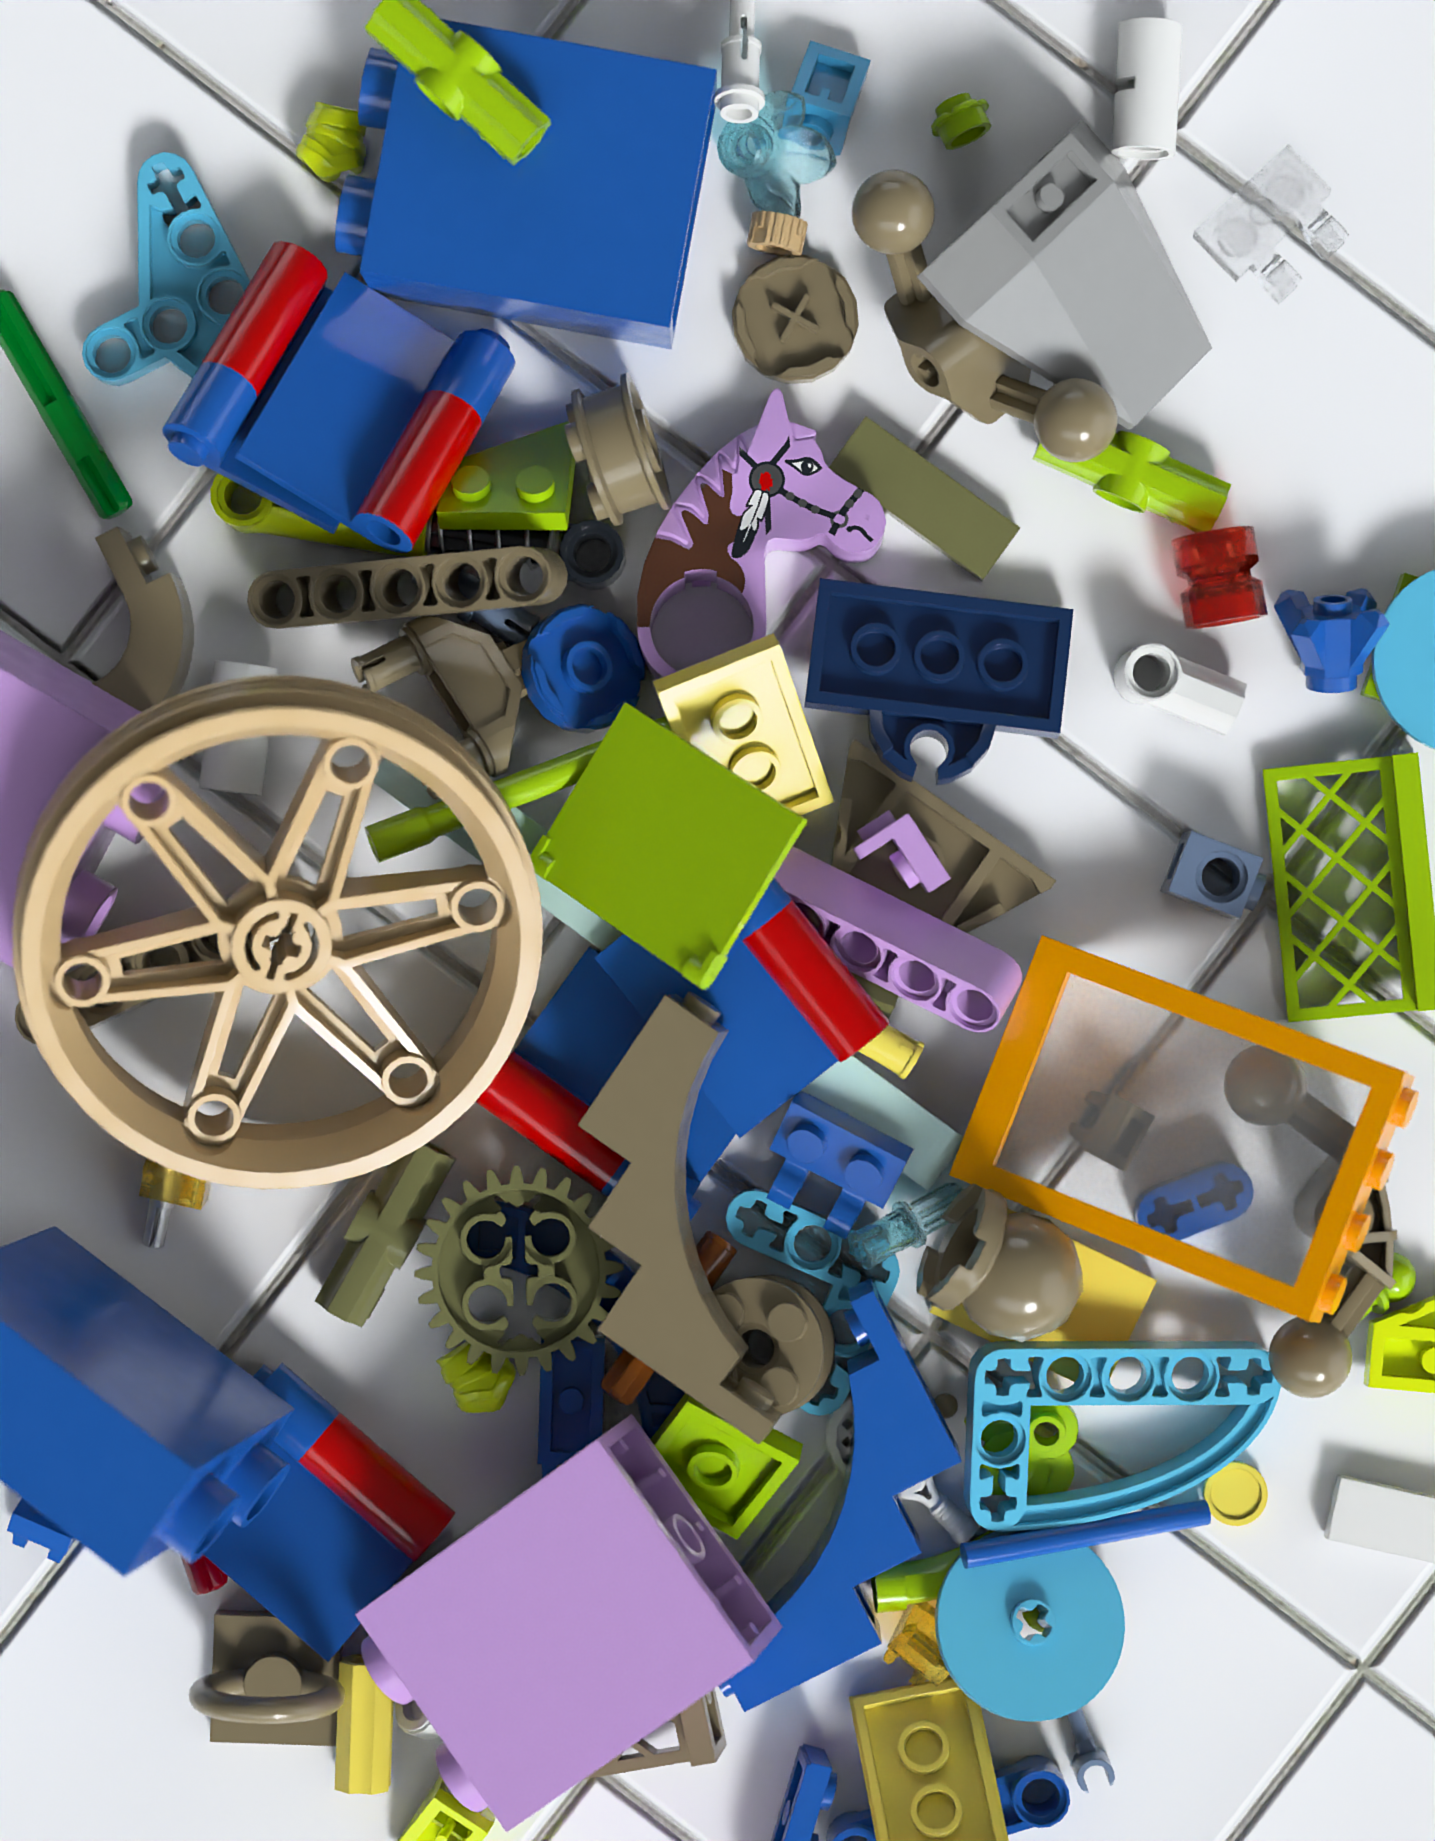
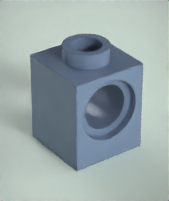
M1186 831L1181 835L1160 891L1228 918H1241L1244 908L1253 911L1262 895L1267 876L1258 872L1264 858L1197 832ZM1213 859L1224 861L1230 867L1233 876L1230 888L1220 896L1208 892L1202 882L1203 869Z

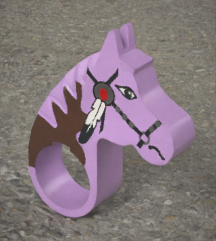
M778 388L771 392L759 424L735 437L703 466L674 502L655 535L643 565L637 594V631L645 664L656 680L675 673L677 670L669 666L658 654L652 641L653 624L661 607L672 596L685 590L687 583L692 582L693 588L701 586L711 587V582L717 583V589L725 591L737 599L745 608L751 620L753 628L751 642L766 636L765 558L769 552L775 550L804 552L816 546H823L834 557L843 562L862 563L871 559L881 546L886 519L880 502L872 494L839 477L826 465L821 449L816 443L817 431L789 421L783 394Z

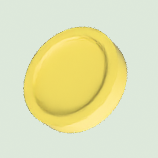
M1232 1461L1205 1480L1203 1499L1207 1501L1210 1513L1218 1521L1230 1526H1242L1256 1520L1264 1511L1268 1499V1490L1264 1478L1253 1466L1242 1461Z

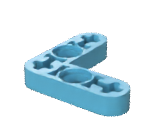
M759 1188L744 1189L732 1198L726 1212V1223L728 1231L736 1241L750 1249L830 1283L831 1286L822 1304L829 1318L838 1310H850L853 1308L850 1303L848 1289L860 1284V1271L842 1262L840 1275L828 1271L840 1255L842 1238L826 1230L831 1238V1246L826 1256L820 1260H805L794 1249V1239L799 1230L810 1225L823 1228L828 1217L794 1202L788 1210L767 1199L769 1191ZM756 1200L762 1201L766 1204L765 1215L769 1219L781 1224L784 1211L797 1215L786 1230L783 1249L770 1245L777 1236V1233L764 1227H757L753 1235L742 1231L744 1220L736 1215L739 1207L751 1208ZM852 1228L847 1238L854 1240L855 1243L848 1249L849 1254L863 1260H868L872 1252L882 1255L881 1266L888 1271V1274L884 1280L880 1278H873L872 1280L887 1307L899 1278L900 1268L898 1259L891 1247L884 1242ZM857 1341L845 1345L835 1342V1355L853 1358L867 1351L870 1343L860 1347ZM835 1361L829 1378L830 1383L837 1388L834 1395L823 1393L819 1397L818 1402L810 1400L800 1408L809 1414L818 1416L831 1414L839 1409L851 1389L848 1367L844 1368L839 1362Z

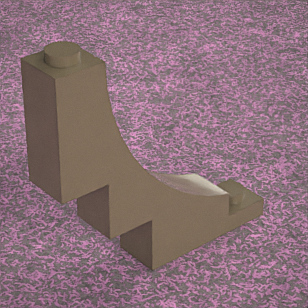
M688 991L684 999L677 994L665 995L578 1124L582 1129L631 1162L588 1228L641 1265L598 1328V1331L759 1445L772 1431L782 1413L771 1406L775 1398L761 1385L746 1377H743L740 1382L730 1377L749 1347L728 1320L710 1287L698 1257L690 1226L686 1196V1154L692 1116L700 1088L712 1059L729 1030L716 1022L721 1012L695 993Z

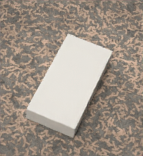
M1337 1474L1324 1537L1330 1541L1435 1564V1496Z

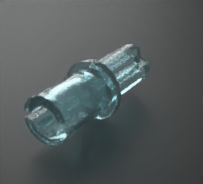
M957 1182L945 1183L911 1203L900 1200L892 1205V1211L884 1217L848 1234V1244L858 1263L862 1261V1267L870 1270L901 1250L903 1251L910 1246L918 1249L925 1245L927 1235L950 1223L941 1217L957 1195L964 1190L963 1187Z

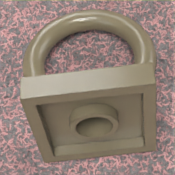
M217 1610L214 1614L212 1673L195 1681L190 1687L188 1694L193 1708L211 1717L210 1742L336 1746L337 1710L340 1709L345 1700V1690L338 1681L339 1662L343 1657V1645L331 1660L327 1662L269 1611Z

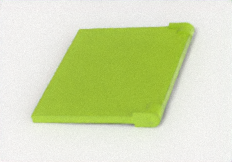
M625 702L547 834H542L530 858L535 874L559 888L703 990L708 988L716 979L728 959L727 953L808 820L639 709Z

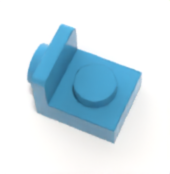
M810 40L789 96L781 137L810 150H819L839 156L844 147L849 124L865 83L871 60Z

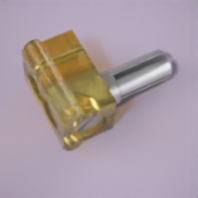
M147 1158L143 1166V1176L139 1191L140 1197L149 1198V1210L142 1243L147 1247L152 1245L159 1209L161 1208L153 1248L159 1249L165 1244L171 1209L174 1207V1204L201 1210L208 1201L212 1182L174 1171Z

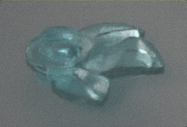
M778 90L766 94L765 106L759 111L757 119L752 122L742 124L728 122L718 138L717 152L722 165L729 172L745 179L750 200L758 209L800 218V184H809L824 178L835 168L837 161L833 148L827 138L817 130L802 125L806 111L805 98L791 91ZM749 136L755 144V155L748 148L747 141Z

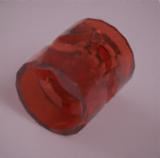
M1237 526L1182 536L1171 541L1176 576L1188 582V587L1180 594L1186 630L1239 623L1268 615L1263 581L1252 576L1250 570L1259 562L1254 526Z

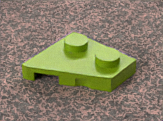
M569 421L464 457L438 502L437 517L439 528L458 530H568L576 464L565 432V425L569 424Z

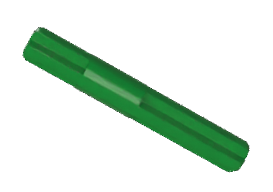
M0 290L1 348L98 516L109 520L121 515L133 505L131 496L15 295L10 291Z

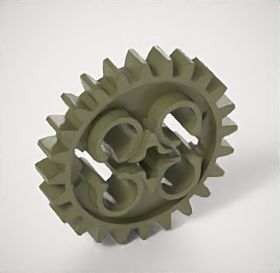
M516 1165L513 1166L510 1183L501 1185L492 1169L487 1170L486 1190L479 1192L472 1183L465 1180L462 1182L467 1201L460 1205L455 1200L446 1196L441 1200L444 1208L451 1216L447 1222L428 1218L427 1226L439 1237L436 1243H418L417 1250L433 1259L432 1265L415 1270L414 1277L432 1281L433 1288L419 1296L418 1302L419 1304L438 1303L440 1311L433 1316L428 1325L430 1328H436L448 1323L453 1330L445 1344L448 1349L457 1346L463 1340L471 1344L467 1363L472 1365L483 1352L492 1354V1373L497 1374L502 1368L505 1358H514L519 1376H525L529 1358L537 1357L544 1370L549 1372L552 1370L551 1352L559 1349L565 1357L573 1361L576 1359V1355L571 1341L576 1336L591 1344L597 1341L588 1324L592 1318L603 1322L609 1314L599 1305L602 1298H617L621 1296L619 1289L606 1283V1275L624 1270V1265L617 1261L606 1260L605 1252L615 1246L588 1228L596 1216L588 1217L585 1214V1210L593 1196L587 1192L574 1201L567 1197L571 1185L570 1178L565 1177L553 1190L547 1187L546 1169L540 1168L531 1184L524 1183L520 1167ZM535 1195H539L540 1200L533 1206L534 1210L529 1216L531 1223L535 1226L544 1219H558L568 1228L569 1239L566 1247L561 1252L546 1255L536 1250L532 1244L531 1235H524L526 1261L529 1264H537L538 1266L537 1275H530L526 1278V1305H533L534 1295L539 1288L546 1284L555 1283L565 1287L570 1293V1307L564 1315L556 1319H547L535 1313L532 1318V1324L537 1329L536 1333L544 1340L543 1344H539L533 1337L528 1338L520 1333L513 1339L509 1338L503 1345H499L498 1341L503 1337L504 1331L509 1325L507 1316L503 1314L496 1320L482 1321L476 1318L470 1311L469 1298L473 1291L479 1287L486 1285L495 1286L505 1295L507 1306H514L512 1278L501 1276L500 1273L501 1265L511 1264L512 1235H505L504 1246L500 1252L494 1256L482 1257L473 1253L468 1246V1231L474 1224L484 1220L493 1221L501 1227L504 1225L506 1217L500 1211L502 1208L494 1201L495 1196H499L505 1203L510 1202L512 1205L519 1207L525 1201L529 1202Z

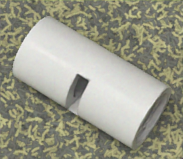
M1138 17L1123 20L1118 25L1115 78L1118 92L1114 96L1111 153L1117 157L1150 161L1168 159L1176 154L1183 25L1175 20L1158 17Z
M214 661L211 684L238 678L264 675L277 676L278 669L247 663ZM267 736L242 738L203 749L199 788L263 796L270 739Z

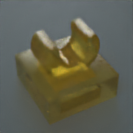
M927 1601L910 1604L906 1611L903 1612L894 1630L883 1660L890 1665L899 1656L914 1668L909 1682L916 1686L928 1679L937 1687L950 1674L944 1665L936 1640L935 1608Z

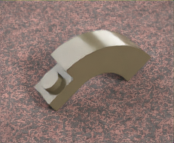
M117 526L95 537L127 602L130 614V635L126 649L116 666L103 678L92 684L138 711L144 712L166 699L179 695L189 672L194 646L192 609L181 578L169 572L153 580L151 573L159 570V567L145 539L141 535L133 539L129 532Z

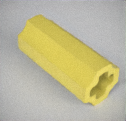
M362 1654L343 1656L339 1662L338 1681L345 1690V1700L340 1709L337 1710L334 1790L347 1794L368 1795L388 1792L389 1786H391L394 1701L387 1697L373 1681L366 1669Z

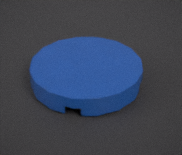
M577 604L550 613L532 628L522 650L521 675L529 699L545 719L563 730L588 734L610 727L625 702L636 707L641 696H637L640 690V681L645 679V661L638 639L621 618L611 612L604 613L599 609H594L592 605Z

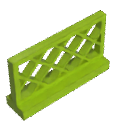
M1418 752L1263 769L1288 1023L1435 1010V912ZM1380 770L1382 798L1366 817H1363L1335 794L1352 773ZM1342 774L1330 789L1315 778ZM1304 778L1325 796L1300 825L1279 807L1277 781ZM1330 799L1360 823L1336 853L1306 829ZM1382 808L1384 809L1386 834L1371 823ZM1281 818L1296 829L1284 845ZM1365 828L1386 843L1389 861L1372 881L1342 858ZM1301 835L1331 857V860L1308 887H1305L1289 874L1285 866L1284 855ZM1336 863L1367 886L1343 916L1313 893ZM1389 871L1392 898L1377 886ZM1287 881L1302 892V895L1291 908L1289 906ZM1372 891L1394 908L1395 924L1378 945L1348 921ZM1307 898L1338 921L1314 951L1292 934L1291 917ZM1343 926L1373 950L1349 979L1319 956ZM1395 935L1397 938L1399 961L1384 950ZM1294 945L1309 956L1297 971ZM1380 955L1400 971L1403 998L1375 1001L1356 986L1355 983ZM1314 961L1344 984L1328 1005L1300 1008L1297 981ZM1349 990L1365 1001L1338 1004Z

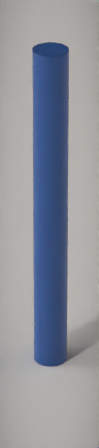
M1203 1499L1125 1513L1082 1524L1037 1529L960 1544V1556L965 1569L1205 1526L1211 1523V1513L1207 1501Z

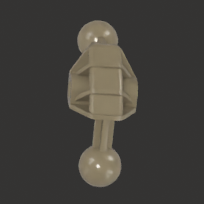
M885 170L872 175L863 182L857 190L852 203L853 226L859 238L868 247L887 256L897 293L885 302L884 311L900 346L905 366L914 381L927 392L948 400L979 422L992 424L1006 413L1034 424L1035 432L1041 445L1052 456L1060 460L1084 462L1104 452L1115 436L1118 423L1116 406L1104 388L1093 381L1082 378L1060 381L1048 390L1029 384L1030 368L960 326L917 278L927 267L921 243L930 233L935 218L934 200L923 181L906 171Z
M1260 1045L1252 1046L1239 1053L1226 1071L1224 1090L1231 1109L1241 1119L1256 1126L1270 1127L1285 1123L1329 1155L1299 1194L1294 1205V1218L1297 1226L1306 1236L1312 1239L1355 1126L1307 1092V1077L1299 1060ZM1386 1186L1381 1191L1374 1188L1371 1190L1363 1213L1371 1216L1369 1229L1359 1251L1355 1253L1348 1250L1344 1262L1351 1267L1344 1276L1347 1278V1283L1335 1313L1331 1315L1324 1312L1320 1323L1308 1322L1299 1317L1293 1318L1284 1323L1271 1340L1268 1353L1271 1372L1277 1382L1293 1395L1303 1398H1320L1333 1393L1345 1382L1352 1366V1350L1348 1337L1383 1288L1391 1290L1396 1283L1393 1279L1394 1240H1398L1397 1230L1392 1229L1391 1210Z

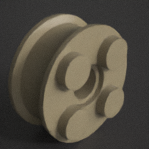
M626 372L620 375V385L585 396L579 388L572 390L571 403L565 405L569 424L565 425V432L575 461H587L591 482L586 484V488L597 520L609 518L614 526H619L623 524L624 513L655 503H659L664 511L671 509V494L660 451L644 404L630 374Z
M757 1275L738 1279L715 1289L713 1293L728 1320L747 1346L748 1339L755 1329L767 1333L774 1345V1354L768 1364L758 1363L751 1357L749 1350H747L730 1377L737 1382L746 1377L761 1385L773 1395L775 1401L771 1406L780 1411L782 1415L800 1408L815 1397L826 1383L835 1357L833 1326L826 1310L816 1296L801 1284L776 1275Z

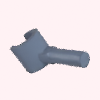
M1081 1707L1067 1716L1077 1753L1072 1760V1769L1081 1790L1089 1793L1083 1777L1088 1768L1096 1765L1102 1766L1110 1786L1114 1783L1115 1774L1106 1752L1100 1747L1095 1746Z

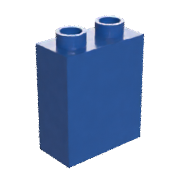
M440 19L453 32L457 33L458 30H461L475 40L500 66L502 70L501 75L551 121L550 127L546 130L536 147L513 166L509 161L503 159L487 141H484L461 118L455 121L439 109L414 82L416 77L386 50L370 48L361 81L358 121L360 126L385 130L376 179L354 175L346 177L339 201L335 229L336 252L362 257L360 273L368 287L387 298L672 350L716 109L714 96L717 91V69Z
M50 1227L0 1247V1481L124 1578L169 1548H172L188 1562L192 1563L202 1556L214 1543L230 1520L240 1528H244L251 1523L275 1495L290 1470L291 1465L269 1447L295 1408L58 1227Z

